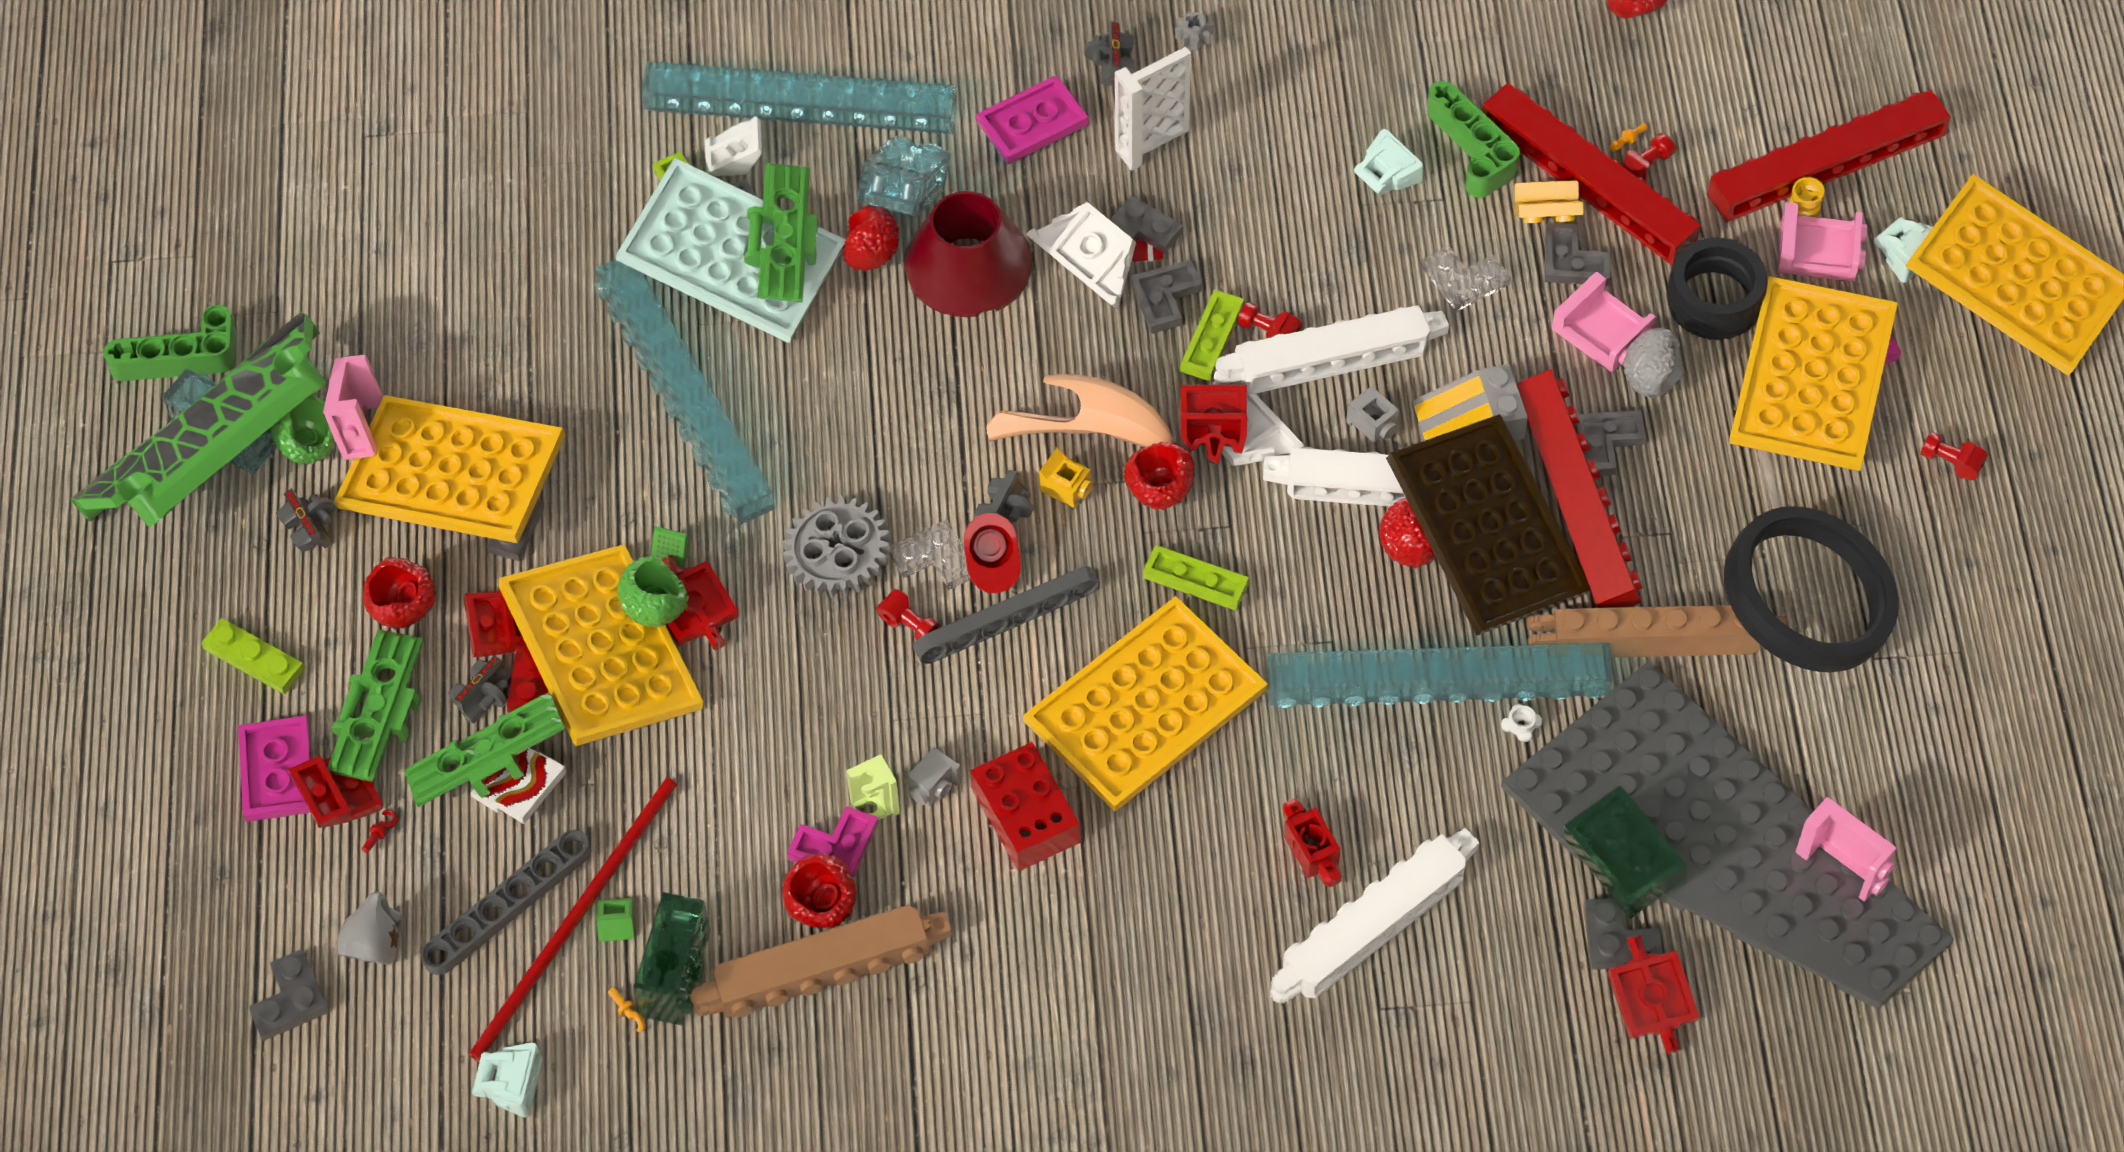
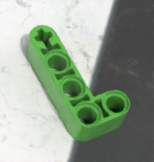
M1446 81L1434 83L1429 89L1427 114L1472 158L1467 166L1465 188L1468 194L1477 198L1486 197L1516 176L1520 155L1519 147L1453 84Z
M216 304L209 306L203 312L201 332L115 339L107 343L104 347L103 355L111 375L119 381L224 373L231 370L236 364L237 331L230 310L224 305Z

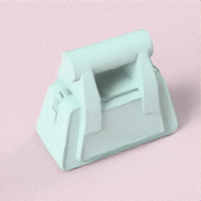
M1382 129L1367 149L1363 162L1354 168V173L1380 196L1393 189L1401 190L1421 183L1423 181V163L1388 130ZM1374 172H1377L1381 176V179H1379L1374 174Z
M1900 217L1874 238V244L1882 250L1886 257V262L1902 283H1906L1916 273L1905 265L1933 227Z
M535 1043L506 1047L502 1052L482 1053L472 1094L477 1097L490 1098L498 1107L521 1117H528L543 1061L538 1046ZM492 1070H497L495 1081H490Z

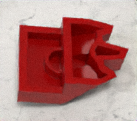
M1247 385L1180 386L1181 438L1190 451L1196 450L1200 445H1206L1208 460L1215 465L1220 461L1223 446L1232 447L1234 453L1242 454L1247 437Z

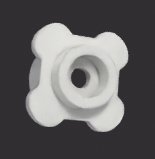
M1516 704L1512 707L1509 717L1502 720L1501 727L1505 732L1510 731L1517 735L1519 741L1527 742L1531 739V733L1534 729L1541 727L1542 718L1540 715L1535 714L1532 708ZM1523 721L1525 724L1520 725L1518 722Z

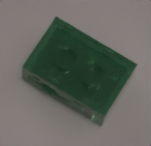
M1621 785L1564 825L1566 842L1630 919L1687 879L1686 863Z
M666 892L662 893L633 986L639 1013L643 1018L682 1026L685 1014H691L693 1002L691 1001L690 994L695 982H700L704 972L702 958L711 932L704 900Z

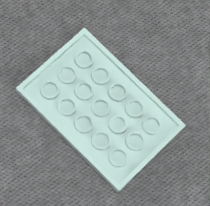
M674 158L617 252L616 260L790 344L844 249L843 245L846 240L818 227L816 234V264L808 265L807 258H805L803 302L757 298L759 267L747 265L744 262V254L748 252L750 220L747 218V209L753 206L762 207L763 200ZM762 223L761 248H766V245L773 246L774 231L772 230V224Z

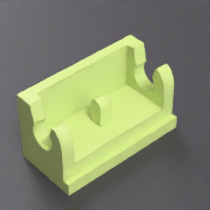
M881 754L846 770L850 802L854 809L857 810L865 808L868 804H874L877 810L868 814L877 816L878 820L891 814L893 816L900 814L897 781Z

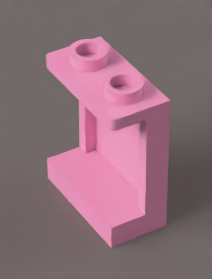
M1785 202L1780 226L1777 273L1854 282L1857 270L1864 269L1866 251L1860 250L1861 243L1865 244L1867 236V224H1862L1863 212H1856L1853 221L1798 215L1797 203Z
M1595 272L1555 310L1552 329L1612 373L1620 365H1623L1626 351L1630 344L1641 334L1654 329L1656 316L1650 313L1644 319L1605 291L1606 278Z
M366 355L335 358L323 413L343 460L376 455L377 446L366 422L365 412L370 408H378L383 394Z
M1826 797L1806 819L1796 849L1797 854L1808 860L1818 847H1821L1862 877L1865 881L1859 898L1864 902L1872 893L1878 896L1890 880L1887 876L1896 864L1892 859L1897 847L1829 797Z

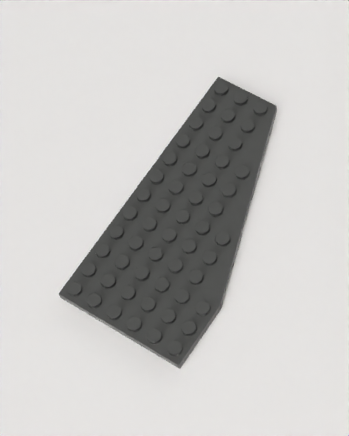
M1650 661L1641 666L1502 780L1501 788L1574 857L1582 861L1587 859L1634 883L1635 888L1681 911L1686 909L1736 934L1735 938L1783 962L1788 960L1838 985L1837 989L1877 1009L1891 999L1953 942L1954 938L1890 880L1878 896L1872 893L1864 902L1859 898L1865 880L1824 849L1818 847L1808 860L1797 854L1796 849L1805 821L1814 811ZM1616 807L1621 808L1624 812V822L1621 825H1615L1612 822L1611 812ZM1615 814L1613 816V818L1620 819L1623 817L1621 814ZM1586 828H1593L1595 830L1596 842L1593 845L1584 843L1583 831ZM1593 834L1585 835L1586 839H1592L1594 837Z

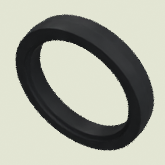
M1800 506L1779 507L1766 511L1757 516L1738 534L1725 560V591L1737 619L1751 637L1762 647L1794 666L1817 672H1841L1857 667L1872 657L1884 645L1896 624L1899 611V597L1894 577L1886 561L1863 534L1845 521L1826 512ZM1798 536L1816 541L1842 557L1860 578L1869 599L1870 621L1865 634L1848 642L1828 643L1803 636L1781 622L1764 603L1754 582L1752 559L1756 546L1772 537Z

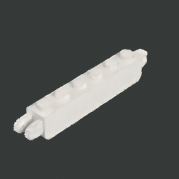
M1416 305L1407 308L1400 307L1394 311L1380 314H1369L1365 317L1349 321L1342 320L1322 327H1310L1303 331L1286 335L1278 334L1272 338L1259 341H1247L1241 345H1236L1235 353L1227 354L1217 359L1215 365L1217 371H1215L1213 379L1216 385H1247V392L1256 394L1420 357L1424 354L1429 340L1448 333L1449 324L1443 311L1422 313L1420 306Z
M1291 447L1290 455L1265 456L1263 480L1288 485L1287 493L1293 499L1391 506L1398 500L1405 498L1386 460L1388 455L1378 452L1358 453L1348 452L1343 449L1319 450L1312 447Z
M1465 828L1449 838L1441 834L1433 841L1428 839L1417 848L1415 855L1408 861L1401 860L1396 863L1385 879L1381 882L1379 880L1372 882L1364 890L1362 897L1355 902L1348 901L1338 910L1337 916L1330 922H1321L1302 944L1296 942L1284 953L1283 968L1271 980L1270 994L1273 1001L1285 1004L1286 1001L1288 1002V999H1292L1300 992L1307 998H1317L1459 886L1463 882L1465 863L1478 850L1479 841Z

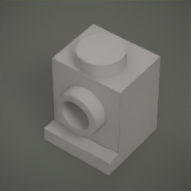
M1370 386L1348 404L1346 422L1350 426L1354 425L1373 443L1381 437L1384 440H1388L1398 429L1399 409L1374 387Z
M933 747L907 775L910 796L920 805L927 804L931 807L938 798L943 799L948 794L952 783L958 786L962 782L961 765Z

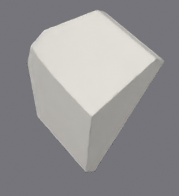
M758 117L730 127L715 138L709 137L705 140L706 173L712 176L747 175L762 154L761 121Z

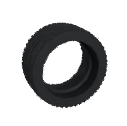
M1719 237L1695 241L1680 252L1672 266L1667 287L1669 311L1674 320L1677 321V324L1681 325L1683 329L1692 335L1709 340L1735 338L1749 330L1759 317L1762 301L1767 291V272L1760 257L1741 242ZM1714 272L1728 275L1742 285L1748 296L1735 304L1717 305L1707 303L1695 296L1686 282L1704 273Z

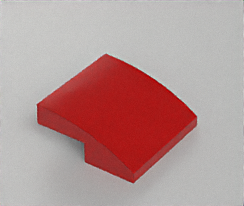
M500 589L499 592L465 593L464 606L473 657H486L516 652L517 647L528 648Z
M321 755L288 769L318 828L346 823L383 809V803L371 781L331 774L327 768L331 757L323 760Z

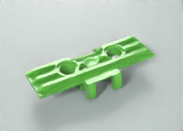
M765 163L762 207L753 206L747 209V218L750 220L748 252L744 254V262L747 265L759 267L757 298L803 302L805 258H807V264L812 266L816 264L817 257L816 234L818 232V218L815 214H808L810 167ZM787 198L794 203V207L789 210L781 209L777 205V201ZM762 223L772 224L773 246L766 245V248H761Z
M377 630L362 674L350 676L348 681L350 689L338 721L334 722L331 728L332 733L339 736L327 767L331 774L374 782L390 734L398 736L400 742H407L410 731L404 722L409 707L413 710H418L421 702V697L417 691L407 687L424 642L423 638ZM383 669H393L396 672L395 676L389 681L378 680L379 672ZM368 692L360 717L354 718L362 693Z
M551 693L542 695L508 714H502L497 719V722L461 741L456 739L450 742L449 746L404 770L416 805L420 807L469 780L478 795L483 798L491 793L488 786L484 783L485 778L505 767L514 780L524 776L523 770L517 763L519 762L517 754L565 729ZM522 727L521 732L517 736L516 732ZM460 764L455 770L446 771L447 766Z

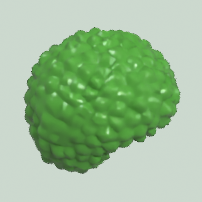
M314 395L303 400L269 428L271 431L270 435L277 448L284 456L299 465L314 464L316 461L325 459L327 455L331 454V451L337 444L323 413L326 401L322 400L321 397Z
M640 557L638 560L630 563L627 569L623 570V576L618 582V600L621 602V608L625 611V615L635 620V622L641 623L643 626L662 627L677 619L684 609L688 607L687 601L689 596L682 581L659 558Z

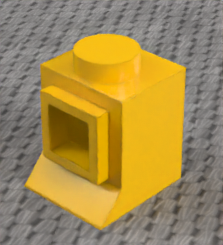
M1057 447L1039 471L1040 491L1072 508L1076 506L1080 499L1084 500L1089 495L1093 486L1091 469L1066 457Z

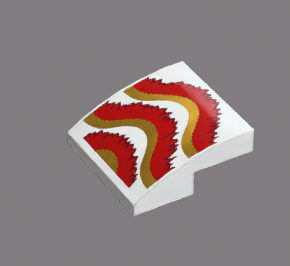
M530 748L517 754L519 758L517 763L523 770L524 776L514 780L505 767L485 778L484 783L491 792L489 795L481 798L474 789L470 793L471 797L495 812L499 813L502 810L525 824L566 774L565 766Z

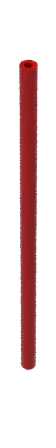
M664 779L468 1053L472 1059L480 1062L481 1054L489 1050L674 791L677 784L672 779Z

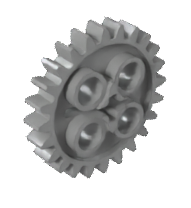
M843 496L839 497L837 504H833L830 497H826L825 506L822 507L814 501V511L810 512L803 508L801 509L804 516L803 519L793 517L792 521L796 529L786 528L788 539L782 541L785 552L782 554L785 563H787L788 572L793 574L796 584L803 582L805 591L808 592L815 586L816 594L819 597L825 590L829 591L831 598H834L837 590H841L844 597H848V591L851 587L860 593V583L865 582L871 586L873 584L870 577L871 574L881 576L882 572L879 565H888L889 563L885 554L891 553L892 550L888 543L891 541V537L887 530L886 522L880 518L877 509L874 511L870 510L869 503L865 502L859 507L855 497L849 504L845 503ZM829 526H832V527H833L832 529H830V530H828V531H822V530H823L824 528H826V527H829ZM856 535H864L859 539H853ZM821 554L816 559H810L813 555ZM844 563H852L848 567H841Z

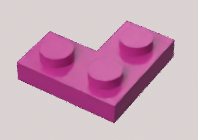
M846 806L833 835L800 824L787 851V859L797 862L804 858L805 855L828 854L844 860L854 878L879 824L878 817Z

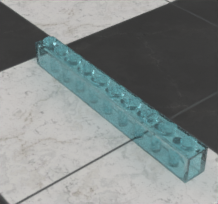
M647 62L641 88L644 110L749 119L758 117L762 120L953 134L957 110L956 85L893 81L881 78L867 79L854 78L852 76H828L818 73L802 74L789 71L750 70L727 66L712 67L700 66L698 64Z
M616 259L596 267L597 281L593 284L600 300H607L609 304L607 309L611 319L615 324L620 322L623 327L621 333L627 346H634L637 351L635 357L640 368L643 371L646 369L651 375L649 376V381L656 394L662 393L665 398L663 404L670 418L676 417L678 420L677 428L685 443L690 441L694 447L691 451L699 467L704 465L707 469L706 477L713 491L719 490L722 498L720 500L728 516L734 515L738 524L742 525L774 510L773 491L642 272Z
M1609 643L1267 653L1266 666L1268 706H1278L1281 708H1291L1295 705L1325 707L1329 704L1359 706L1363 703L1392 705L1397 702L1412 701L1418 704H1426L1432 701L1444 700L1460 703L1466 700L1477 699L1494 702L1509 698L1528 701L1541 697L1562 700L1574 696H1586L1587 698L1596 699L1610 693L1613 682Z

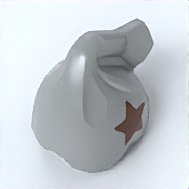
M379 891L371 893L364 903L346 919L337 938V951L339 955L390 965L395 960L399 948V932L396 923L401 919L402 914L389 907L384 893Z

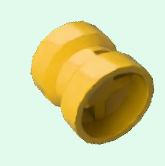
M1811 177L1801 178L1794 183L1789 203L1798 204V215L1817 217L1819 215L1825 193L1824 186L1820 181Z

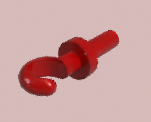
M389 809L383 810L382 815H390L394 819L390 822L380 821L379 824H373L370 827L369 832L371 835L361 848L363 852L369 853L378 839L383 840L387 835L385 829L392 828L397 824L398 815L396 812Z

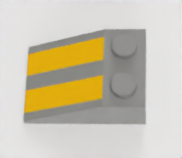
M1510 364L1476 370L1412 400V407L1423 441L1498 414L1504 420L1514 441L1524 439L1528 417Z

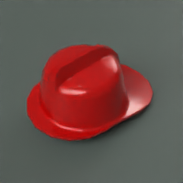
M985 513L975 517L968 524L964 532L967 570L971 581L978 589L986 593L999 594L1009 590L1017 582L1020 575L1021 560L1017 535L1014 526L1009 520L999 514Z

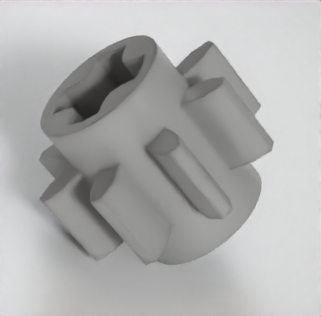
M1190 11L1184 18L1178 17L1175 39H1182V48L1186 47L1198 51L1204 44L1210 45L1213 23H1206V14Z

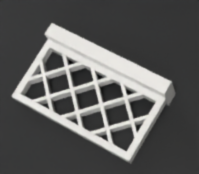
M1186 47L1133 74L1126 67L1115 72V150L1131 171L1142 166L1143 154L1189 131L1191 53ZM1176 64H1178V65L1175 67V69H1174L1172 72H1170V70L1173 68V66L1176 65ZM1151 78L1145 86L1142 85L1143 81ZM1165 78L1166 80L1162 83V85L1159 88H1156L1160 84V82ZM1178 81L1179 83L1176 85V87L1172 91H1170V89ZM1150 95H1152V97L1150 98V100H1149L1145 105H1143V103L1147 100V98H1148ZM1163 98H1166L1163 101V103L1159 106V108H1156L1157 105L1161 102V100ZM1179 101L1176 104V106L1170 111V108L1175 104V102ZM1152 115L1150 119L1146 122V124H1143L1144 121L1148 118V116ZM1164 117L1165 119L1163 120V122L1158 127H1156L1157 124ZM1176 120H1179V124L1171 127ZM1149 134H1152L1148 140L1144 141Z

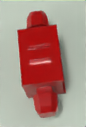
M1296 799L1285 802L1283 804V815L1286 819L1284 838L1309 879L1318 874L1321 881L1328 887L1339 884L1342 879V873L1338 866L1341 849L1319 811L1314 807L1306 812L1301 802ZM1306 835H1308L1309 840H1315L1320 843L1319 851L1316 852V846L1305 843Z

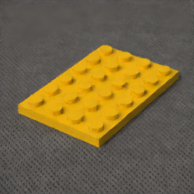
M1975 174L1971 175L1905 265L2067 376L2075 369L2124 299L2123 273Z
M1768 276L1767 291L1761 305L1729 444L1861 471L1898 302Z
M384 395L369 426L377 446L376 455L355 458L334 502L338 509L518 544L566 435L561 427Z
M625 544L499 578L498 586L547 689L554 699L559 714L575 746L702 710L704 703L666 626H643L641 623L639 624L629 616H626L625 611L621 608V602L618 600L617 594L618 582L623 576V570L627 569V566L633 562Z
M1175 596L1023 715V720L1116 812L1268 690V683Z

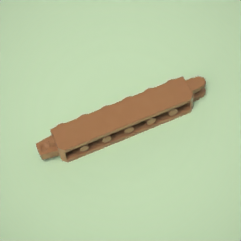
M1731 605L1555 609L1554 615H1533L1526 620L1529 631H1552V633L1531 635L1528 639V646L1534 650H1554V656L1560 659L1751 655L1759 651L1760 644L1751 637L1739 622ZM1776 616L1786 625L1785 616Z
M906 905L720 963L713 971V981L704 983L696 988L694 987V990H691L690 996L693 1002V1011L702 1017L724 1011L726 1018L732 1016L744 1017L760 1007L767 1005L772 1007L779 1006L789 998L799 995L810 996L818 993L822 988L834 984L845 985L854 981L856 977L868 973L880 974L887 971L891 966L903 962L906 964L915 963L924 956L929 955V946L952 936L948 917L945 912L919 916L916 908Z

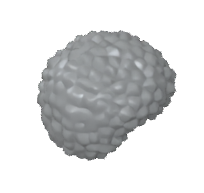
M1663 328L1646 331L1636 338L1626 351L1623 363L1625 368L1624 374H1626V379L1633 389L1644 397L1654 398L1661 396L1672 389V386L1681 379L1683 367L1681 366L1682 361H1680L1681 356L1679 355L1680 342L1675 337L1674 332L1664 330Z

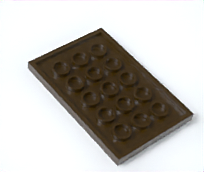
M1500 414L1391 452L1386 457L1476 636L1580 597L1591 590Z

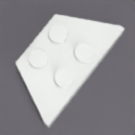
M1088 202L1074 208L1069 214H1062L1052 219L1053 223L1039 230L1034 228L1028 231L1026 235L1117 309L1136 246V242Z
M1247 392V437L1242 454L1234 453L1232 447L1223 446L1222 455L1233 466L1264 461L1265 456L1290 455L1291 447H1304V444L1256 394Z

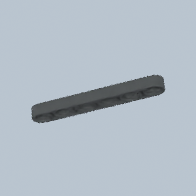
M1091 567L1078 568L927 633L916 640L913 649L922 664L934 663L1092 594L1099 587L1100 582Z
M574 829L560 835L431 939L421 952L427 971L434 975H443L451 971L583 864L591 853L589 839L586 834ZM574 840L584 844L581 852L577 854H569L564 850L565 846ZM552 862L557 865V869L552 875L543 876L538 873V868L541 864ZM518 884H526L530 887L529 893L522 898H516L511 895V890ZM490 906H499L503 909L502 915L495 920L486 919L484 912ZM463 928H472L476 931L474 938L468 942L457 940V933ZM436 950H444L448 953L447 959L441 964H432L429 962V957Z

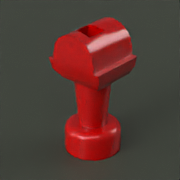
M1659 133L1650 141V148L1641 154L1634 150L1627 151L1623 167L1637 178H1641L1646 182L1650 166L1658 158L1665 160L1676 152L1675 144L1668 135Z
M1248 301L1244 304L1238 317L1239 326L1251 329L1255 325L1267 331V339L1278 334L1286 335L1299 332L1302 328V322L1294 315H1291L1290 312L1280 313L1275 318L1259 313V306Z
M1931 431L1926 438L1920 455L1929 459H1933L1938 455L1954 464V470L1958 477L1975 480L1988 458L1987 452L1973 442H1965L1960 448L1942 443L1943 437Z
M893 589L876 607L877 614L887 625L893 628H897L901 623L915 631L914 638L916 640L940 628V624L933 618L927 617L923 620L909 608L908 596L898 589Z

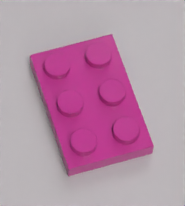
M1055 75L977 113L976 122L1006 163L1010 164L1089 125V117L1058 76Z
M307 716L238 725L242 803L245 821L251 822L310 813L288 771L289 768L311 759L310 731Z

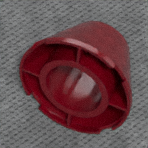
M959 191L945 196L934 206L911 238L906 249L904 266L911 290L925 305L950 316L977 317V313L995 309L997 312L1005 308L1023 292L1031 276L1032 254L1024 234L992 199L974 191ZM961 239H977L984 241L980 244L973 246H957L950 244L954 241Z

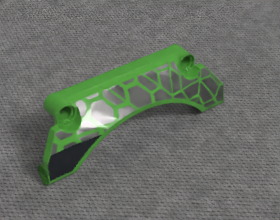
M303 312L297 314L261 343L237 367L192 405L127 455L112 464L71 498L73 504L89 521H92L106 508H118L125 502L135 510L148 527L160 521L181 500L303 400L312 396L327 383L305 356L312 349V340L320 335L312 320Z

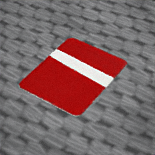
M1143 240L1136 241L1132 262L1163 260V252Z

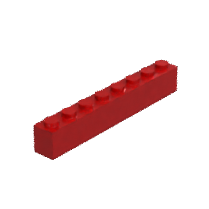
M1508 82L1483 103L1482 112L1516 143L1520 153L1558 181L1576 180L1578 182V196L1671 266H1673L1677 256L1685 247L1698 241L1701 224L1692 215L1684 213L1666 196H1661L1649 187L1643 179L1637 178L1626 170L1619 161L1611 159L1596 144L1588 142L1576 133L1573 127L1564 124L1553 116L1546 107H1541L1530 99L1523 90L1515 88Z
M1932 89L1920 94L1914 93L1905 100L1895 104H1886L1879 110L1867 115H1858L1847 123L1839 126L1833 125L1824 132L1814 136H1805L1796 143L1784 148L1777 147L1766 155L1756 159H1747L1741 165L1728 170H1719L1710 178L1707 196L1725 223L1790 198L1794 183L1801 178H1815L1823 185L1946 135L1951 116Z
M1552 369L1516 383L1528 422L1598 608H1625L1642 603L1638 594V590L1643 589L1642 583L1636 570L1631 572L1629 570L1627 562L1632 561L1631 554L1626 543H1619L1616 534L1622 531L1615 514L1609 516L1606 509L1607 506L1611 505L1605 487L1598 488L1595 479L1600 478L1601 475L1594 459L1587 460L1585 452L1591 449L1584 432L1578 433L1575 427L1576 424L1580 423L1574 406H1567L1565 398L1569 397L1570 394L1564 379L1557 380Z

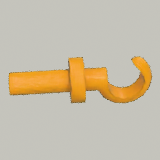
M1642 123L1633 130L1629 128L1624 130L1622 137L1610 145V151L1616 152L1626 143L1633 144L1636 141V136L1648 129L1647 124Z
M615 987L610 988L608 993L619 1006L617 1010L621 1017L627 1016L629 1020L634 1019L638 1024L636 1031L642 1032L645 1029V1021L640 1013L633 1011L635 1008L632 1001L626 1002Z

